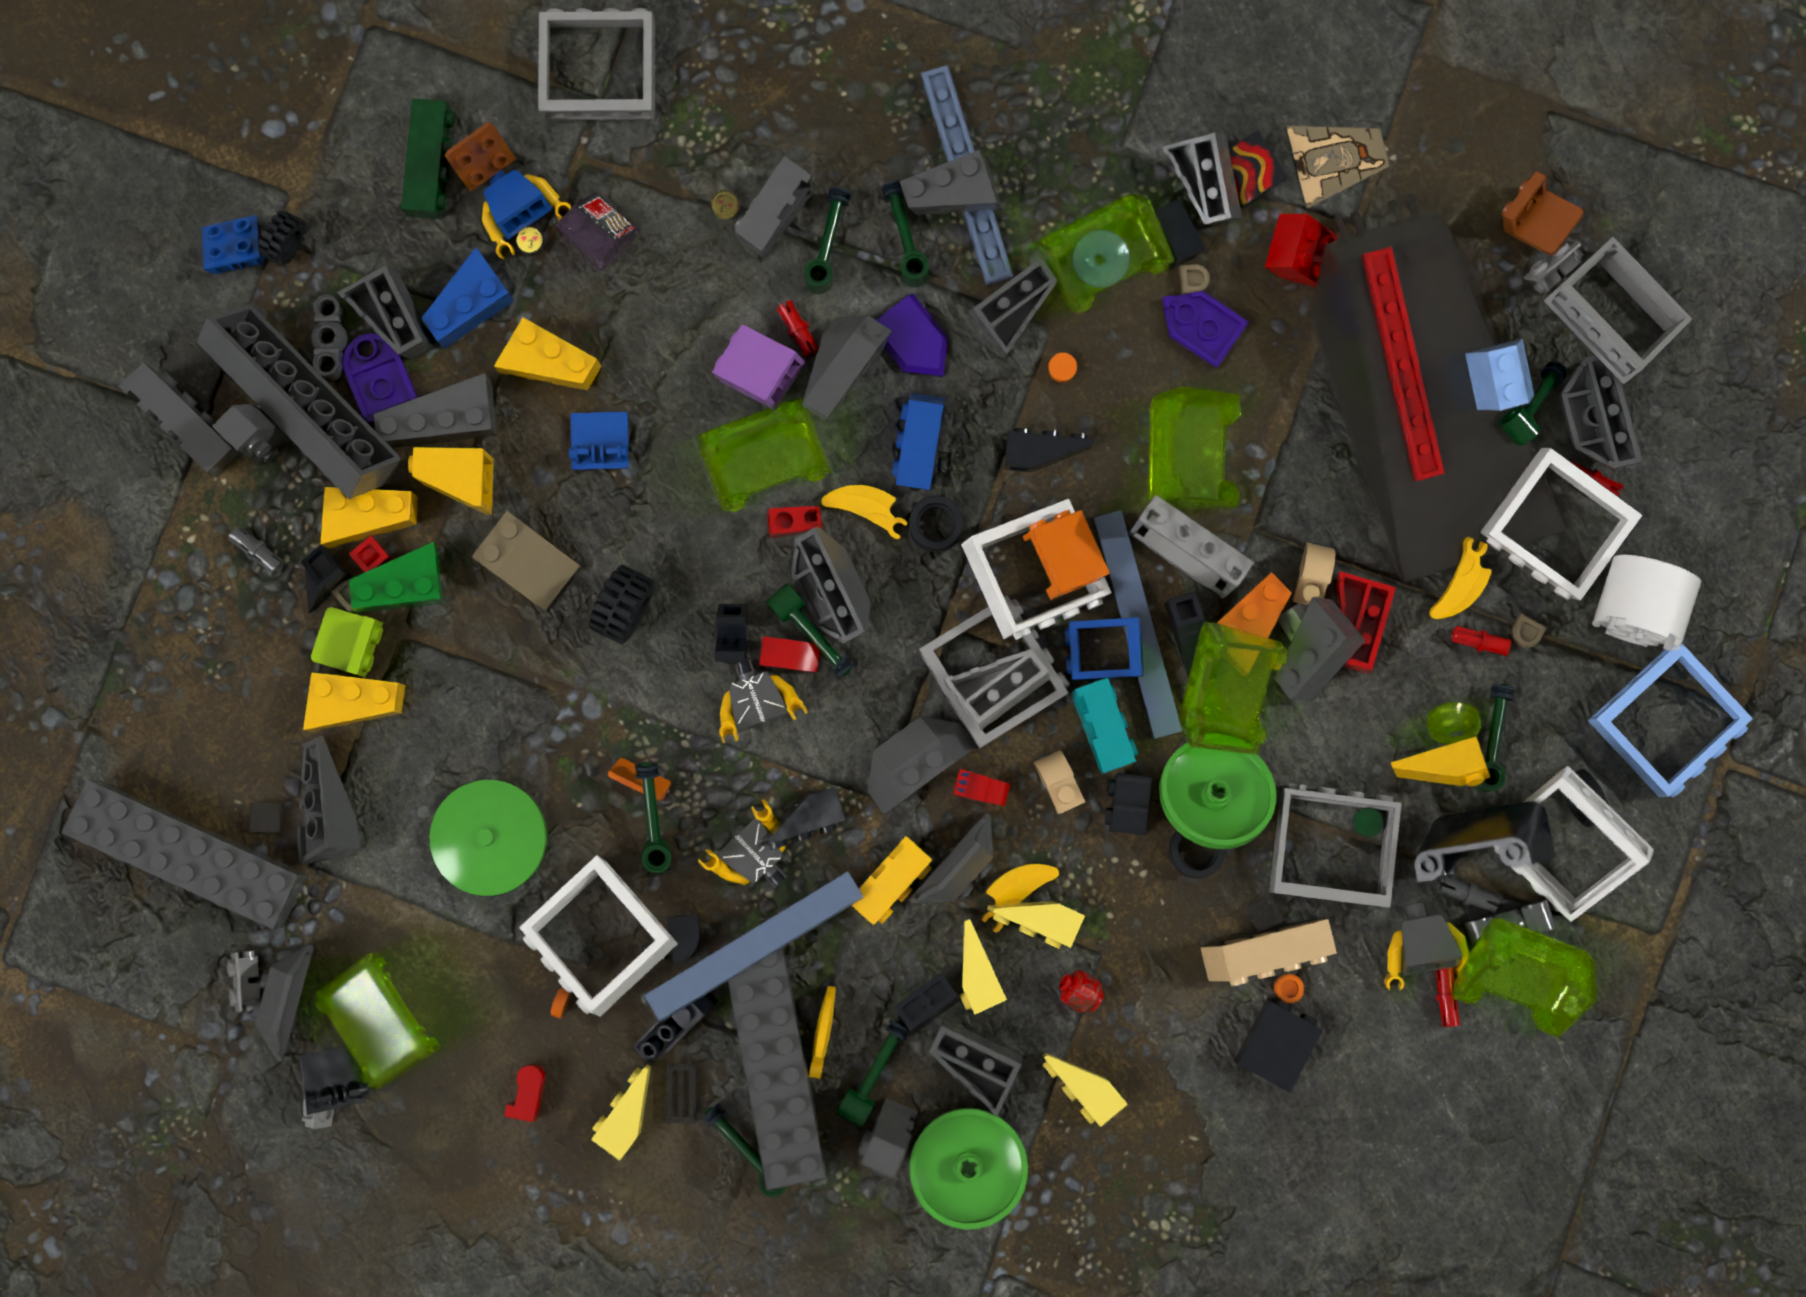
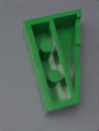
M434 542L350 579L349 587L352 609L356 613L443 603L436 544Z

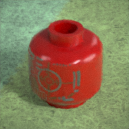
M1076 970L1071 975L1067 973L1059 983L1061 1001L1078 1013L1085 1014L1089 1011H1095L1103 1000L1104 993L1101 982L1085 971Z

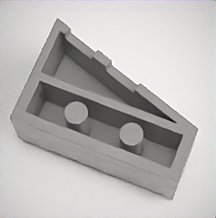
M1029 649L996 660L992 664L980 668L975 667L968 672L953 677L951 675L943 679L947 688L981 731L1050 680V672L1035 652Z

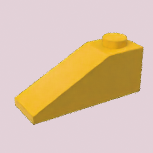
M1477 737L1391 762L1395 775L1398 778L1456 786H1476L1483 783L1484 779L1490 778Z

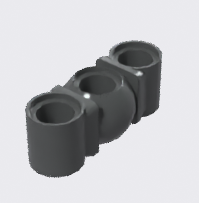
M325 294L318 297L313 306L316 314L314 322L317 325L313 328L311 334L312 345L315 348L313 350L315 357L312 364L313 368L325 380L335 382L341 379L345 373L342 363V351L346 348L348 341L347 332L344 329L346 311L344 306L335 297ZM330 305H335L334 313L325 316V309ZM329 333H335L333 342L324 344L325 336ZM328 361H334V368L329 372H324V365Z
M1547 899L1521 905L1519 909L1511 908L1497 912L1493 916H1482L1464 922L1473 951L1500 945V941L1503 943L1524 938L1527 934L1532 936L1556 928Z

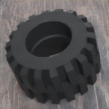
M623 564L617 567L611 573L597 597L590 615L589 628L621 645L625 643L637 629L650 604L654 593V580Z

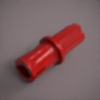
M1455 626L1451 634L1452 642L1476 648L1477 652L1484 650L1506 657L1511 647V639L1487 634V631L1484 629L1480 632Z

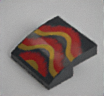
M1258 130L1229 148L1241 210L1287 180L1288 176Z

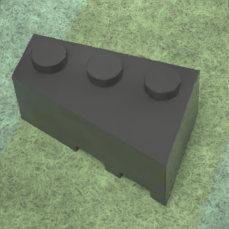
M1211 133L1162 147L1165 154L1172 161L1177 176L1181 178L1189 193L1187 194L1204 225H1218L1242 219L1226 134Z
M980 150L900 181L908 208L915 215L1003 210L987 161Z
M783 156L762 190L753 199L747 213L742 214L735 223L734 228L736 229L734 232L736 239L764 259L814 193L812 175L786 156Z
M1042 258L1031 264L968 312L1001 358L1008 354L1033 315L1058 282Z
M385 265L337 292L374 328V331L398 355L412 359L435 346L397 270Z
M886 1097L872 1131L866 1129L860 1142L858 1154L862 1155L861 1164L895 1178L907 1150L911 1136L909 1132L913 1129L918 1111Z

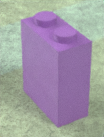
M741 324L738 331L732 335L730 344L723 355L717 359L712 373L727 386L776 411L805 362L797 352Z

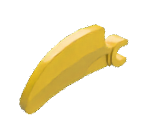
M848 485L840 487L826 494L821 500L822 505L825 507L849 511L872 521L887 530L894 539L900 540L901 538L899 534L894 532L896 524L900 523L906 527L908 526V522L905 519L895 518L890 512L892 505L896 502V498L872 486Z
M1468 536L1464 539V551L1457 570L1446 591L1431 607L1429 611L1430 617L1444 619L1454 616L1472 605L1481 595L1492 572L1491 569L1481 567L1480 556L1486 553L1488 544L1480 541L1478 548L1472 550L1474 539Z
M1045 864L1021 865L998 877L988 887L986 893L993 897L994 905L1020 903L1034 890L1056 879L1059 876V871L1057 868ZM986 911L982 915L981 920L986 922L990 917L994 916V913ZM997 921L992 930L995 933L999 932L1003 927V923Z
M833 986L827 987L814 1036L813 1058L809 1077L818 1079L821 1078L832 1027L836 989Z

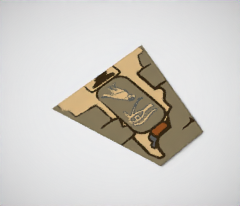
M1286 126L1306 208L1390 166L1381 129Z

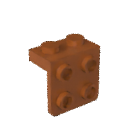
M491 122L482 125L445 153V157L451 164V167L470 192L516 160Z
M1536 171L1530 180L1526 179L1522 183L1516 199L1509 201L1502 212L1504 232L1551 256L1558 251L1582 219L1583 210L1547 191L1546 176Z

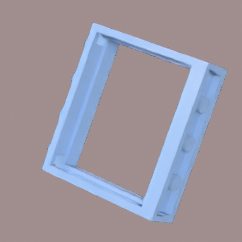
M1682 644L1679 650L1662 651L1598 710L1588 722L1658 797H1675L1685 788L1683 783L1690 777H1697L1706 769L1704 764L1711 757L1715 759L1727 749L1725 744L1732 738H1739L1748 730L1746 725L1753 718ZM1678 660L1734 721L1666 782L1611 721Z

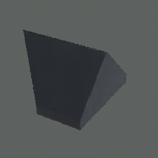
M319 545L301 561L305 568L309 613L332 594L331 591L341 582L352 577L333 553L323 545Z

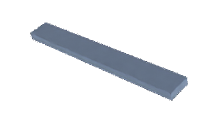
M948 65L921 73V79L947 162L974 152ZM993 210L963 211L985 285L989 286L1013 279L1012 269Z
M1122 510L1094 517L1093 520L1104 561L1110 572L1108 575L1120 618L1139 617L1141 619L1144 676L1137 677L1153 739L1182 732ZM1125 626L1123 630L1128 645V629Z
M846 872L644 996L661 1022L864 897L849 872Z

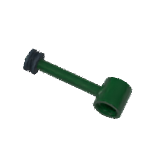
M893 180L883 184L881 189L884 199L891 201L905 253L900 264L901 277L908 286L919 287L925 284L929 278V262L924 254L915 250L901 198L904 195L900 184L901 180ZM914 264L922 267V271L918 274H911L907 269Z
M840 187L829 188L827 201L831 203L818 258L809 261L804 269L805 285L814 294L826 293L833 284V271L828 261L842 206H848L851 192ZM815 272H823L826 278L822 281H814L811 276Z
M1557 361L1548 362L1541 372L1543 381L1535 391V396L1531 401L1527 403L1525 408L1522 405L1514 407L1499 421L1501 428L1517 446L1525 445L1540 432L1541 427L1534 420L1533 416L1551 388L1559 386L1567 376V369L1562 363Z
M788 583L783 585L765 601L783 623L792 618L832 663L834 667L830 671L832 673L836 672L837 679L850 673L855 663H850L848 656L842 659L803 615L800 609L805 605V602Z
M1506 684L1491 686V689H1493L1491 692L1493 693H1490V697L1495 699L1485 763L1487 769L1493 774L1494 780L1491 785L1483 782L1473 786L1475 790L1482 793L1499 790L1506 782V772L1497 763L1507 701H1513L1514 697L1511 695H1514L1513 692H1515V688L1509 687Z
M646 761L635 765V770H637L635 771L637 773L636 778L642 779L649 836V840L644 843L642 848V863L648 871L661 873L670 866L671 847L665 839L660 837L654 778L659 776L658 763ZM653 850H660L664 853V857L660 860H653L649 857V853Z
M889 1020L891 1025H889V1028H885L889 1034L859 1090L854 1091L849 1088L835 1113L859 1128H862L875 1104L874 1101L868 1098L898 1040L902 1039L905 1041L906 1037L904 1036L907 1035L906 1032L910 1033V1030L901 1021Z
M719 1103L714 1107H709L701 1120H706L709 1123L708 1128L714 1124L760 1173L758 1175V1186L761 1192L768 1197H777L783 1194L788 1186L767 1190L761 1157L722 1116L726 1111H721V1108H718L720 1106Z

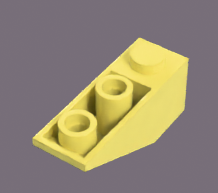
M1054 901L988 905L986 909L994 913L992 919L1007 926L1010 921L1020 925L1018 931L1031 937H1035L1036 932L1046 936L1044 942L1058 949L1061 948L1062 944L1070 948L1072 947L1085 915Z
M1046 1052L1042 1055L1046 1060L1042 1064L1053 1079L1057 1075L1062 1079L1065 1085L1061 1089L1071 1101H1074L1076 1098L1084 1106L1080 1112L1090 1124L1096 1121L1101 1127L1128 1105L1106 1078Z
M648 1064L642 1070L639 1067L636 1068L627 1081L631 1084L625 1094L620 1091L610 1104L614 1108L607 1118L602 1115L592 1128L596 1134L591 1140L619 1161L641 1133L651 1066Z

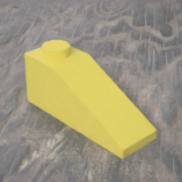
M969 918L964 920L962 988L964 993L959 995L966 1011L972 1008L974 1014H977L1007 999Z

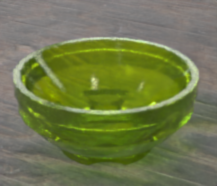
M1463 702L1442 704L1434 708L1426 720L1430 736L1445 745L1475 737L1481 727L1478 710L1474 706ZM1452 731L1463 732V735L1460 736H1448V734Z

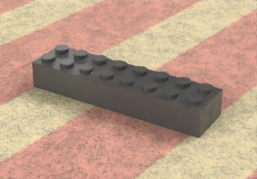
M251 304L206 318L197 343L349 500L391 482L402 458Z
M86 780L61 832L271 929L283 928L307 877L306 874L99 780Z
M783 947L728 981L767 1190L828 1177Z

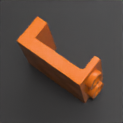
M1070 510L1063 511L1055 515L1054 521L1046 523L1045 519L1035 522L1029 526L1030 531L1023 536L1025 542L1032 540L1052 586L1046 589L1050 600L1097 582L1110 574L1082 510L1072 514Z

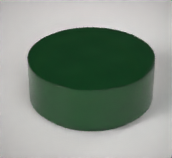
M1362 808L1355 813L1352 823L1358 834L1372 837L1381 831L1383 818L1373 808Z

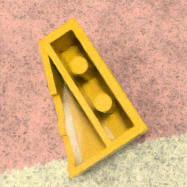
M525 318L521 319L494 365L500 374L515 375L530 380H541L587 391L602 367L595 357Z
M325 487L320 544L331 549L348 542L364 540V538L370 535L385 534L417 525L419 497L411 491L374 489L349 500L339 488Z
M311 672L303 730L315 732L321 729L402 714L406 685L397 682Z
M905 836L859 888L864 898L852 906L871 924L874 925L877 921L883 924L894 912L890 909V906L897 899L902 903L913 890L909 885L916 877L921 881L932 869L929 865L932 859Z

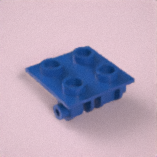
M257 215L202 227L204 271L208 270L209 273L218 275L226 271H236V264H238L240 269H244V262L249 267L261 265V262L266 261V258L260 255L258 251L260 244Z
M628 412L571 413V448H569V459H571L572 470L629 468Z

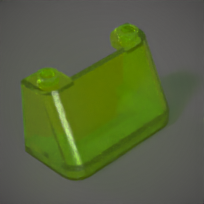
M1136 193L1123 196L1044 236L1036 242L1042 259L1058 280L1056 285L1072 312L1077 311V313L1084 312L1093 306L1092 302L1096 299L1095 294L1142 270L1145 272L1151 271L1152 274L1163 272L1168 268V264L1175 261L1150 199Z
M1181 386L1155 395L1150 407L1149 502L1157 495L1174 508L1223 510L1238 508L1239 490L1234 482L1225 481L1226 426L1235 423L1240 416V394Z
M803 398L780 403L776 411L767 408L709 429L696 437L700 453L723 512L727 510L735 512L744 508L745 502L749 499L748 495L800 476L803 479H809L810 482L822 480L826 477L825 474L831 472L810 412L802 406Z
M1206 621L1203 623L1180 713V725L1190 747L1258 755L1260 744H1264L1266 738V729L1262 727L1259 715L1271 670L1278 671L1281 666L1285 665L1287 660V650L1280 641L1215 622Z
M1494 918L1484 927L1453 985V998L1467 1004H1475L1482 998L1483 991L1525 1006L1532 1009L1533 1022L1539 1030L1559 1038L1597 1002L1595 963L1592 957L1580 948L1504 919Z
M380 952L369 953L320 988L316 992L317 998L314 1000L319 1011L322 1014L326 1013L363 1070L361 1075L364 1082L368 1084L369 1088L375 1087L377 1090L383 1089L441 1050L434 1037L429 1039L425 1034L422 1035L426 1031L423 1026L420 1027L389 980L391 977L389 972H382L384 970L383 966L387 963Z

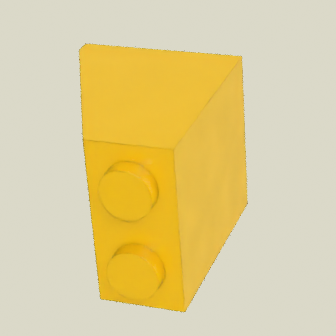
M413 447V455H410L408 459V469L415 479L424 486L483 514L492 515L494 458L483 448Z

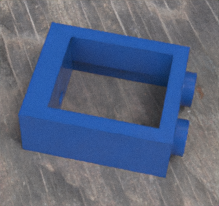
M1139 617L1069 622V628L1065 629V644L1070 646L1071 657L1066 658L1067 674H1072V680L1144 676L1142 628ZM1127 626L1130 669L1081 672L1079 629Z

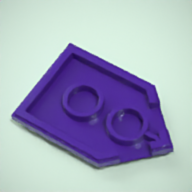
M1202 290L1190 292V294L1162 297L1169 337L1217 369L1248 324V321Z
M912 293L876 320L891 330L884 349L905 373H922L943 377L948 336Z

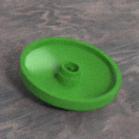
M1204 737L1184 744L1173 753L1160 778L1159 797L1167 819L1185 838L1208 848L1232 849L1251 842L1268 825L1276 806V787L1269 768L1253 750L1231 739Z
M499 780L474 781L453 791L437 809L430 829L431 853L441 874L458 889L480 896L504 894L523 885L539 868L547 847L546 822L537 803L521 788Z
M959 1108L939 1115L921 1131L912 1149L910 1179L918 1201L932 1217L954 1228L979 1229L1000 1221L1020 1201L1027 1183L1028 1161L1019 1136L1004 1119L998 1115L996 1117L992 1112L983 1109Z

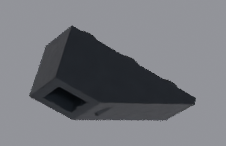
M1014 428L1013 431H1008L1004 470L1035 472L1090 450L1094 444V439H1087L1088 435L1072 433L1070 437L1059 436V432L1045 430L1042 431V434H1034L1027 428Z
M1196 591L1168 599L1164 605L1189 685L1217 678L1207 627Z
M832 787L798 799L757 844L758 848L769 845L771 851L786 846V840L793 837L795 842L811 838V832L818 829L820 834L836 830V823L846 820L836 788Z
M710 992L665 1020L661 1022L658 1020L632 1047L654 1067L718 1003V1000Z

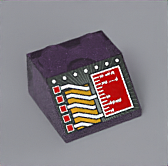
M598 193L575 204L555 225L560 236L601 272L640 231Z

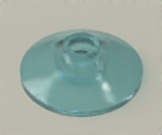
M1095 230L1087 233L1078 241L1073 252V265L1077 275L1085 283L1094 287H1108L1117 283L1123 278L1129 267L1130 256L1127 245L1120 236L1108 230ZM1097 255L1104 257L1105 262L1103 265L1096 264L1095 257Z

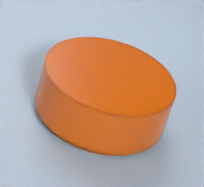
M1068 353L1054 355L1048 365V372L1051 378L1061 383L1070 381L1077 371L1076 360Z
M1282 974L1274 982L1273 989L1276 997L1285 1003H1295L1304 994V984L1296 975Z
M564 988L558 990L550 1011L551 1016L559 1019L563 1018L571 997V993H568Z

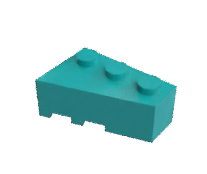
M1107 677L1075 689L1071 696L1100 774L1136 762L1134 756L1138 755V751L1133 739H1128L1125 728H1128L1127 721L1123 712H1119L1116 703L1118 698L1113 685L1110 684L1109 678Z

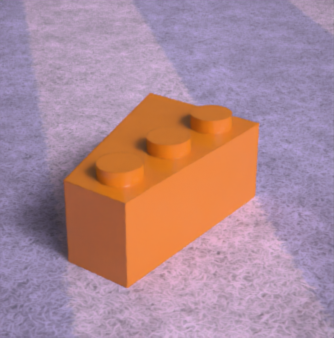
M1272 572L1207 631L1209 640L1243 676L1250 672L1292 594Z

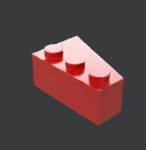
M1341 571L1338 572L1336 575L1337 606L1366 640L1342 667L1366 674L1372 671L1396 587Z

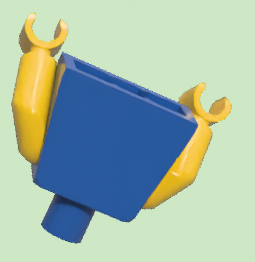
M513 170L507 175L503 171H499L489 178L492 185L483 192L486 201L483 203L482 223L492 242L495 241L497 243L496 254L503 260H505L501 254L503 247L508 246L512 255H515L514 247L505 242L503 237L505 236L507 240L550 212L552 210L551 204L555 208V216L559 221L565 222L564 218L558 213L562 208L567 209L572 215L571 206L566 202L558 200L560 196L545 179L530 174L523 176L518 170Z

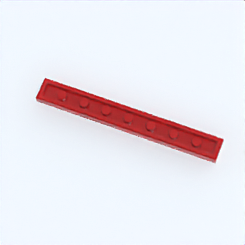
M1392 246L1361 254L1414 481L1445 474Z

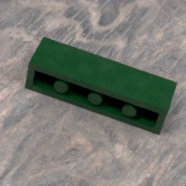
M412 98L401 210L407 217L441 219V211L446 209L447 197L443 191L444 183L449 181V167L446 166L447 159L445 153L452 148L449 132L450 128H454L455 113L446 101Z

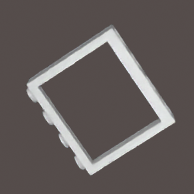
M1541 448L1480 533L1488 538L1486 542L1497 551L1503 549L1510 554L1508 559L1521 568L1524 565L1533 571L1531 576L1543 584L1549 582L1555 586L1554 592L1557 595L1562 596L1567 601L1570 598L1581 600L1639 521L1642 514L1553 449ZM1547 467L1620 519L1574 585L1501 532Z
M1069 499L971 536L961 544L1003 639L1014 636L1015 640L1031 634L1030 628L1038 626L1042 630L1055 624L1054 619L1063 616L1064 620L1079 614V608L1087 606L1088 610L1098 607L1104 604L1102 598L1111 593L1104 577L1086 586L1089 592L1088 595L1016 624L982 548L1030 530L1029 526L1040 520L1045 519L1046 523L1054 521V516L1063 511L1070 510L1071 514L1075 511Z
M1566 766L1523 802L1536 801L1541 803L1559 788L1629 857L1577 898L1562 886L1540 863L1523 867H1512L1516 873L1523 875L1531 883L1535 892L1539 895H1544L1552 903L1556 912L1560 911L1572 922L1648 864L1654 849L1569 766ZM1494 846V851L1499 854L1498 847Z
M598 855L519 927L526 935L523 937L524 942L532 950L538 949L543 955L540 960L551 972L555 970L561 977L558 980L560 985L568 993L573 991L579 998L576 1003L586 1014L592 1013L599 1017L678 944L609 863ZM599 875L655 941L593 998L540 936L538 931Z

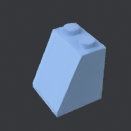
M1523 339L1465 353L1477 410H1504L1527 404L1535 396Z

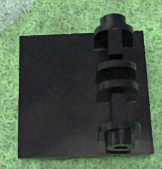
M358 1044L299 1056L307 1115L366 1102L365 1095L369 1094V1087L367 1083H363Z

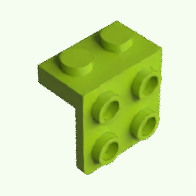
M334 607L327 608L311 654L312 661L366 677L367 672L370 671L373 665V653L376 644L380 642L383 634V622Z

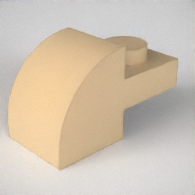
M1306 542L1299 567L1300 573L1292 597L1293 602L1309 606L1312 597L1324 598L1334 570L1335 549Z
M1061 750L1033 762L1058 814L1085 803L1075 781L1074 774Z

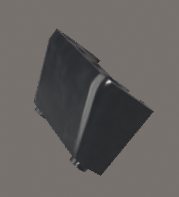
M1527 801L1438 817L1432 823L1415 860L1417 881H1430L1443 875L1457 873L1458 869L1456 866L1458 861L1469 856L1468 850L1497 846L1501 860L1510 867L1529 866L1555 858L1556 855L1545 808L1536 801Z

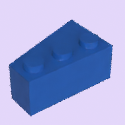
M476 247L421 319L438 343L445 349L514 302V300Z
M911 393L909 402L903 403L900 420H906L904 432L898 431L896 448L901 449L900 460L894 459L892 476L897 477L896 485L930 490L945 398Z

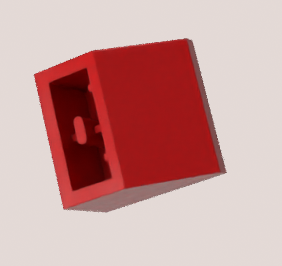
M1279 214L1265 268L1280 278L1324 289L1333 253L1336 249L1338 235L1308 214Z

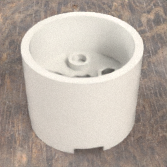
M1634 555L1614 556L1592 625L1600 627L1601 624L1607 628L1606 634L1645 647L1648 645L1658 646V644H1664L1663 649L1679 650L1701 585V579L1685 569L1659 560Z

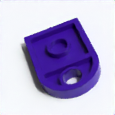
M364 334L350 342L343 354V369L362 417L369 425L375 424V413L418 398L401 355H398L378 334ZM365 343H372L374 345L373 353L368 357L361 356V346Z

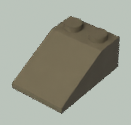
M508 511L505 512L472 555L475 560L544 611L549 609L581 567Z

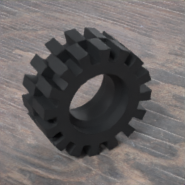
M286 210L278 211L277 215L271 217V222L268 221L266 230L262 231L261 235L263 237L259 239L260 245L258 246L260 255L279 266H285L286 263H290L291 257L294 258L297 255V249L300 250L302 247L300 244L305 240L303 235L307 233L305 221Z

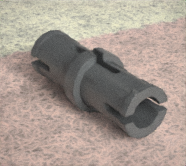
M241 526L236 527L230 533L228 540L247 554L246 558L260 564L272 576L283 568L285 561L273 554L266 547V543L252 537Z
M1446 875L1442 877L1440 882L1452 887L1448 888L1440 884L1438 887V893L1462 900L1464 905L1469 906L1472 904L1490 911V913H1495L1498 907L1487 903V900L1497 904L1500 903L1499 895L1480 890L1473 883L1464 884Z

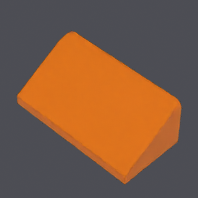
M624 758L618 759L608 772V777L644 794L642 779L636 778V764ZM658 776L654 778L656 800L661 802L671 782Z

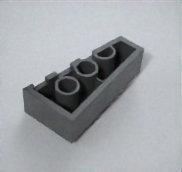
M143 362L118 387L125 394H129L139 400L137 405L154 420L158 419L160 421L159 427L174 440L178 439L180 441L179 446L207 473L216 477L240 452L212 427L216 421L206 411L201 414L194 407L197 402L186 391L181 394L175 388L178 382L166 371L161 374Z
M486 373L375 413V431L391 448L497 436L492 380Z

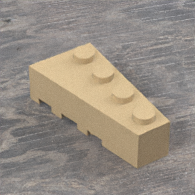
M1328 919L1313 920L1279 928L1278 932L1274 930L1254 934L1251 939L1246 937L1224 941L1225 945L1200 947L1208 981H1230L1231 986L1247 983V977L1257 975L1258 979L1274 976V970L1283 968L1284 972L1301 968L1300 963L1310 961V965L1324 963L1328 961L1327 956L1337 954Z

